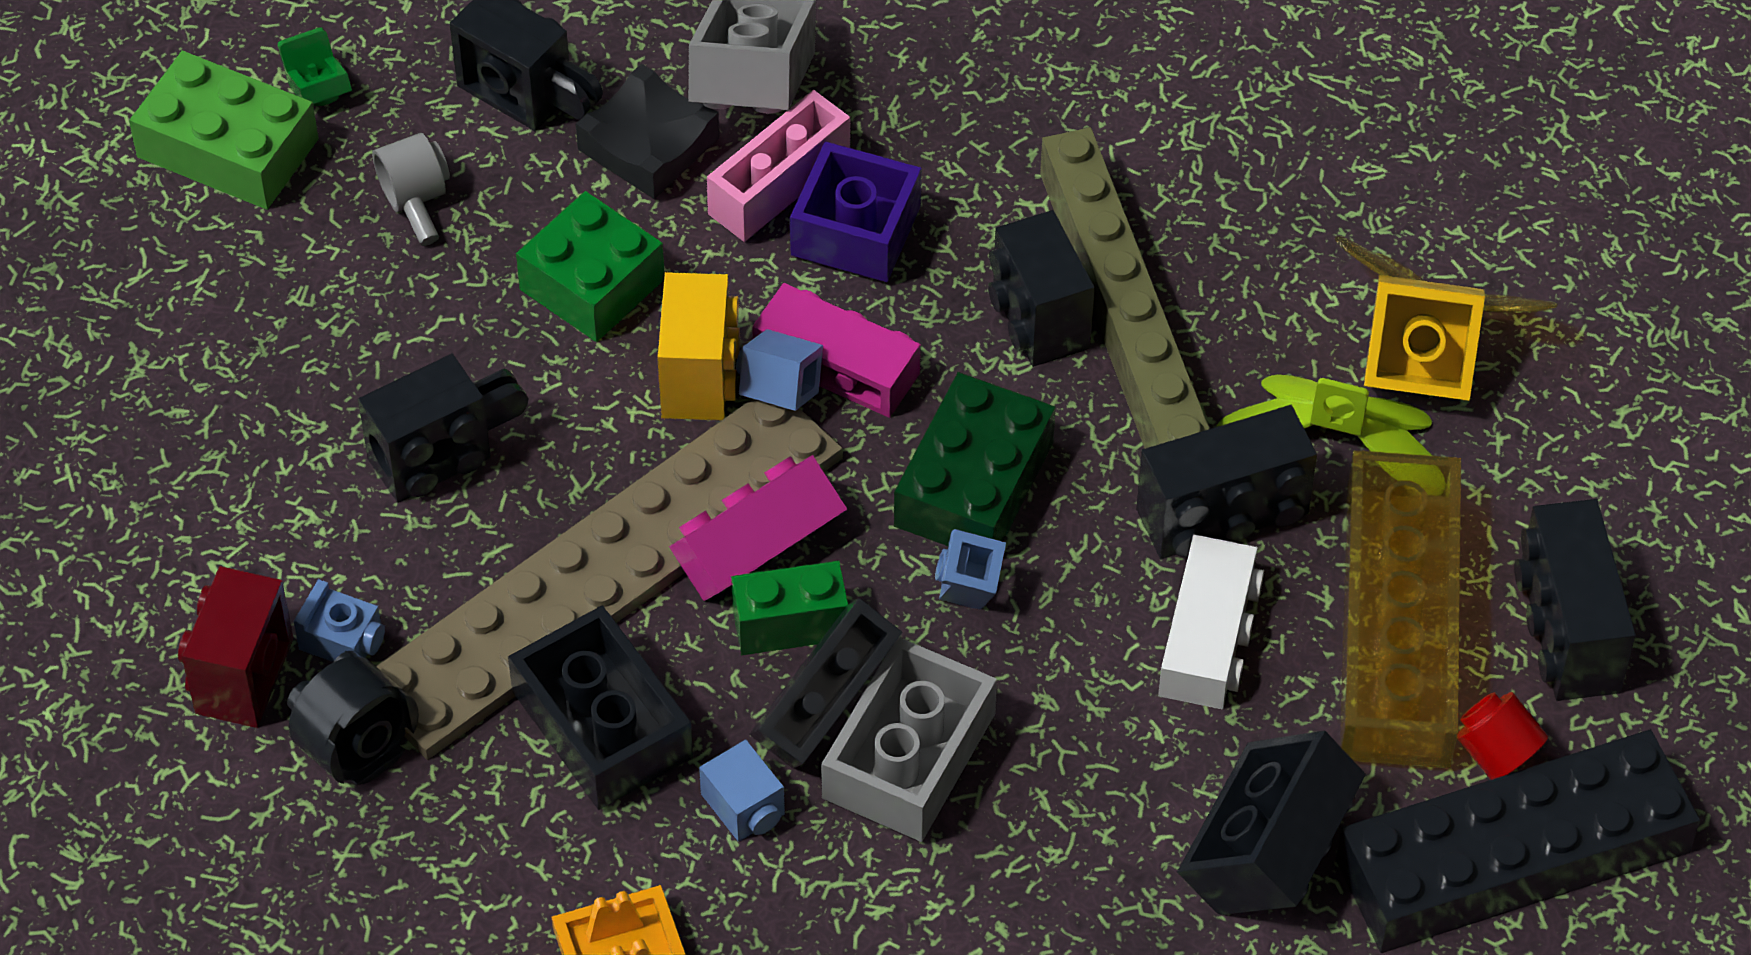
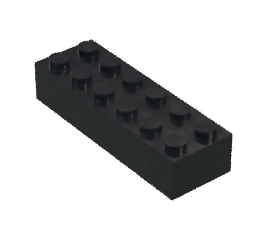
M1649 729L1341 827L1336 862L1380 953H1384L1689 854L1700 819L1655 735Z

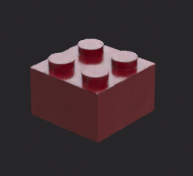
M219 566L211 586L205 585L201 590L197 603L198 618L193 630H186L179 644L178 660L183 663L186 673L185 690L191 694L195 714L258 728L294 639L283 582L280 579Z

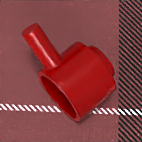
M1493 692L1478 701L1460 718L1464 727L1456 735L1458 741L1490 780L1505 776L1515 770L1535 754L1549 737L1513 692H1509L1500 698Z

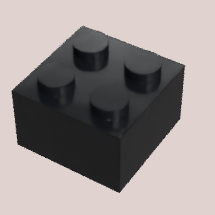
M1054 210L996 227L995 250L989 252L990 265L994 275L993 282L988 283V292L996 312L1004 311L1009 320L1008 332L1015 350H1024L1032 367L1090 349L1094 285Z

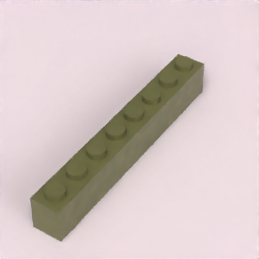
M1091 127L1043 137L1040 175L1054 212L1094 285L1093 314L1144 448L1146 449L1208 430L1209 426Z

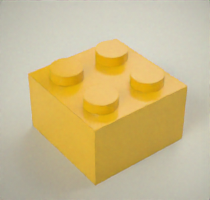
M665 272L658 346L661 418L723 420L725 418L726 401H736L737 370L734 369L735 359L738 358L740 351V327H738L739 297L729 296L728 274Z
M1379 275L1364 386L1470 401L1485 301L1484 289Z

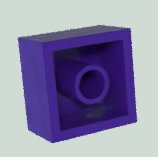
M825 141L790 216L791 256L888 282L921 207L922 168Z

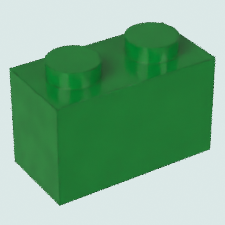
M839 561L731 576L733 614L741 656L817 645L848 605Z

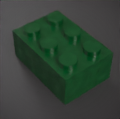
M957 372L894 491V527L945 546H949L951 532L954 529L1003 542L1054 442L1056 406Z

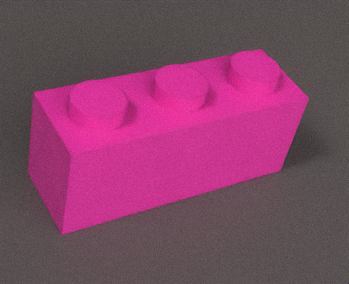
M786 283L781 285L752 326L753 339L766 329L823 345L819 386L888 418L891 417L920 374L921 344L913 341L908 335L900 331H890L868 321L858 312L841 309L822 300L811 291L799 290Z
M813 455L798 464L795 463L792 456H789L764 472L769 480L764 486L754 491L750 484L747 483L722 499L727 509L711 519L705 510L679 527L684 537L670 545L669 548L703 601L731 586V576L749 574L847 510Z

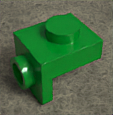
M322 27L278 42V49L287 81L296 96L312 101L313 106H324L336 101L339 95L352 91L348 74L333 56L327 32Z

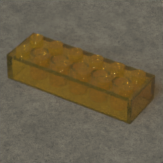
M1353 450L1347 485L1340 747L1354 761L1451 768L1458 736L1461 458Z

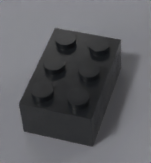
M1292 404L1142 449L1136 510L1160 560L1174 555L1180 557L1188 556L1193 534L1219 540L1239 541L1248 537L1255 530L1274 524L1288 526L1297 522L1304 515L1309 514L1317 453Z
M1598 499L1533 506L1529 527L1521 531L1523 554L1521 559L1515 560L1514 573L1518 590L1527 591L1530 604L1526 608L1529 633L1532 637L1539 636L1542 650H1539L1538 653L1541 679L1543 682H1551L1556 701L1620 694L1636 635Z
M603 605L508 656L511 686L513 687L514 695L598 810L693 758L691 722Z
M1325 730L1248 742L1177 873L1220 915L1296 907L1298 902L1307 894L1309 882L1322 857L1330 850L1333 842L1332 838L1344 815L1354 805L1355 795L1366 773Z

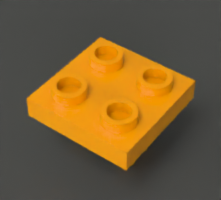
M661 885L628 894L627 891H621L617 893L614 899L606 901L604 897H600L594 901L593 905L552 916L553 930L562 955H685Z

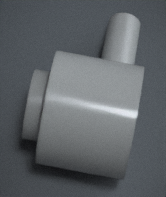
M418 133L373 150L372 157L376 174L395 212L405 211L421 246H427L437 241L439 235L423 202L444 195V181L450 179L448 165L436 141L429 142L423 133Z

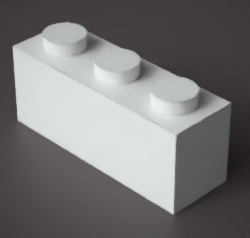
M1193 534L1162 662L1159 697L1223 709L1227 690L1238 692L1244 660L1235 658L1238 645L1246 647L1249 645L1254 615L1245 613L1248 600L1259 601L1264 577V570L1255 569L1257 547Z

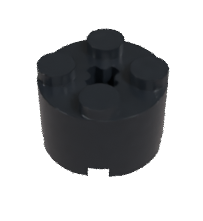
M352 650L341 653L332 664L321 670L311 681H303L296 685L287 699V705L292 710L289 719V734L292 741L331 777L344 784V780H351L355 785L366 784L397 762L405 751L399 745L405 734V728L407 727L414 734L418 724L419 712L415 700L372 662L359 656Z

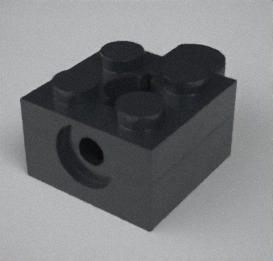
M472 0L450 22L457 86L533 131H536L558 108L580 120L590 110V107H593L602 98L603 90L595 75L569 61L567 30L563 29L554 19L544 18L528 9L519 0Z
M451 353L358 398L367 459L397 503L411 496H424L431 492L438 483L458 473H471L479 468L485 460L491 458L488 431L520 416L526 409L529 398L523 388L518 385L511 371L507 369H501L473 383L454 354Z

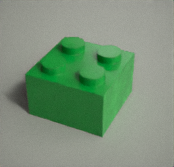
M584 191L516 253L520 290L596 343L664 280L665 276L663 243L587 191Z

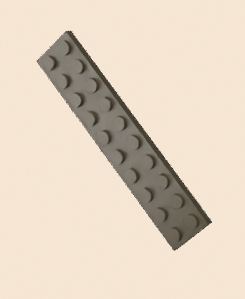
M751 399L376 667L407 692L418 706L419 718L416 730L413 734L406 727L404 737L426 760H429L515 697L513 687L511 686L509 655L601 605L605 607L616 623L685 574V571L669 548L670 545L684 537L679 529L680 526L705 510L711 519L727 509L722 499L747 483L750 484L754 491L769 482L764 472L789 456H792L795 463L798 464L813 455L823 472H825L843 459L842 447L800 408L794 411Z

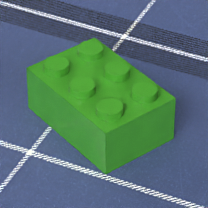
M183 50L129 119L137 158L268 210L319 139L312 101Z

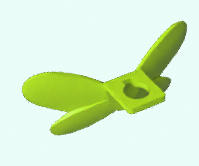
M1271 375L1262 380L1261 386L1277 397V399L1232 412L1225 416L1217 425V427L1292 404L1304 429L1317 425L1357 435L1380 462L1411 486L1422 491L1435 493L1441 491L1446 483L1445 473L1438 461L1407 431L1429 428L1432 425L1429 415L1409 404L1390 399L1368 397L1369 391L1366 388L1326 378H1320L1318 382L1292 375Z

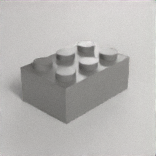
M712 0L689 43L688 102H700L711 109H726L732 105L753 107L755 111L766 114L789 110L815 54L816 0Z
M899 637L886 654L821 764L822 799L922 842L995 716L997 678Z

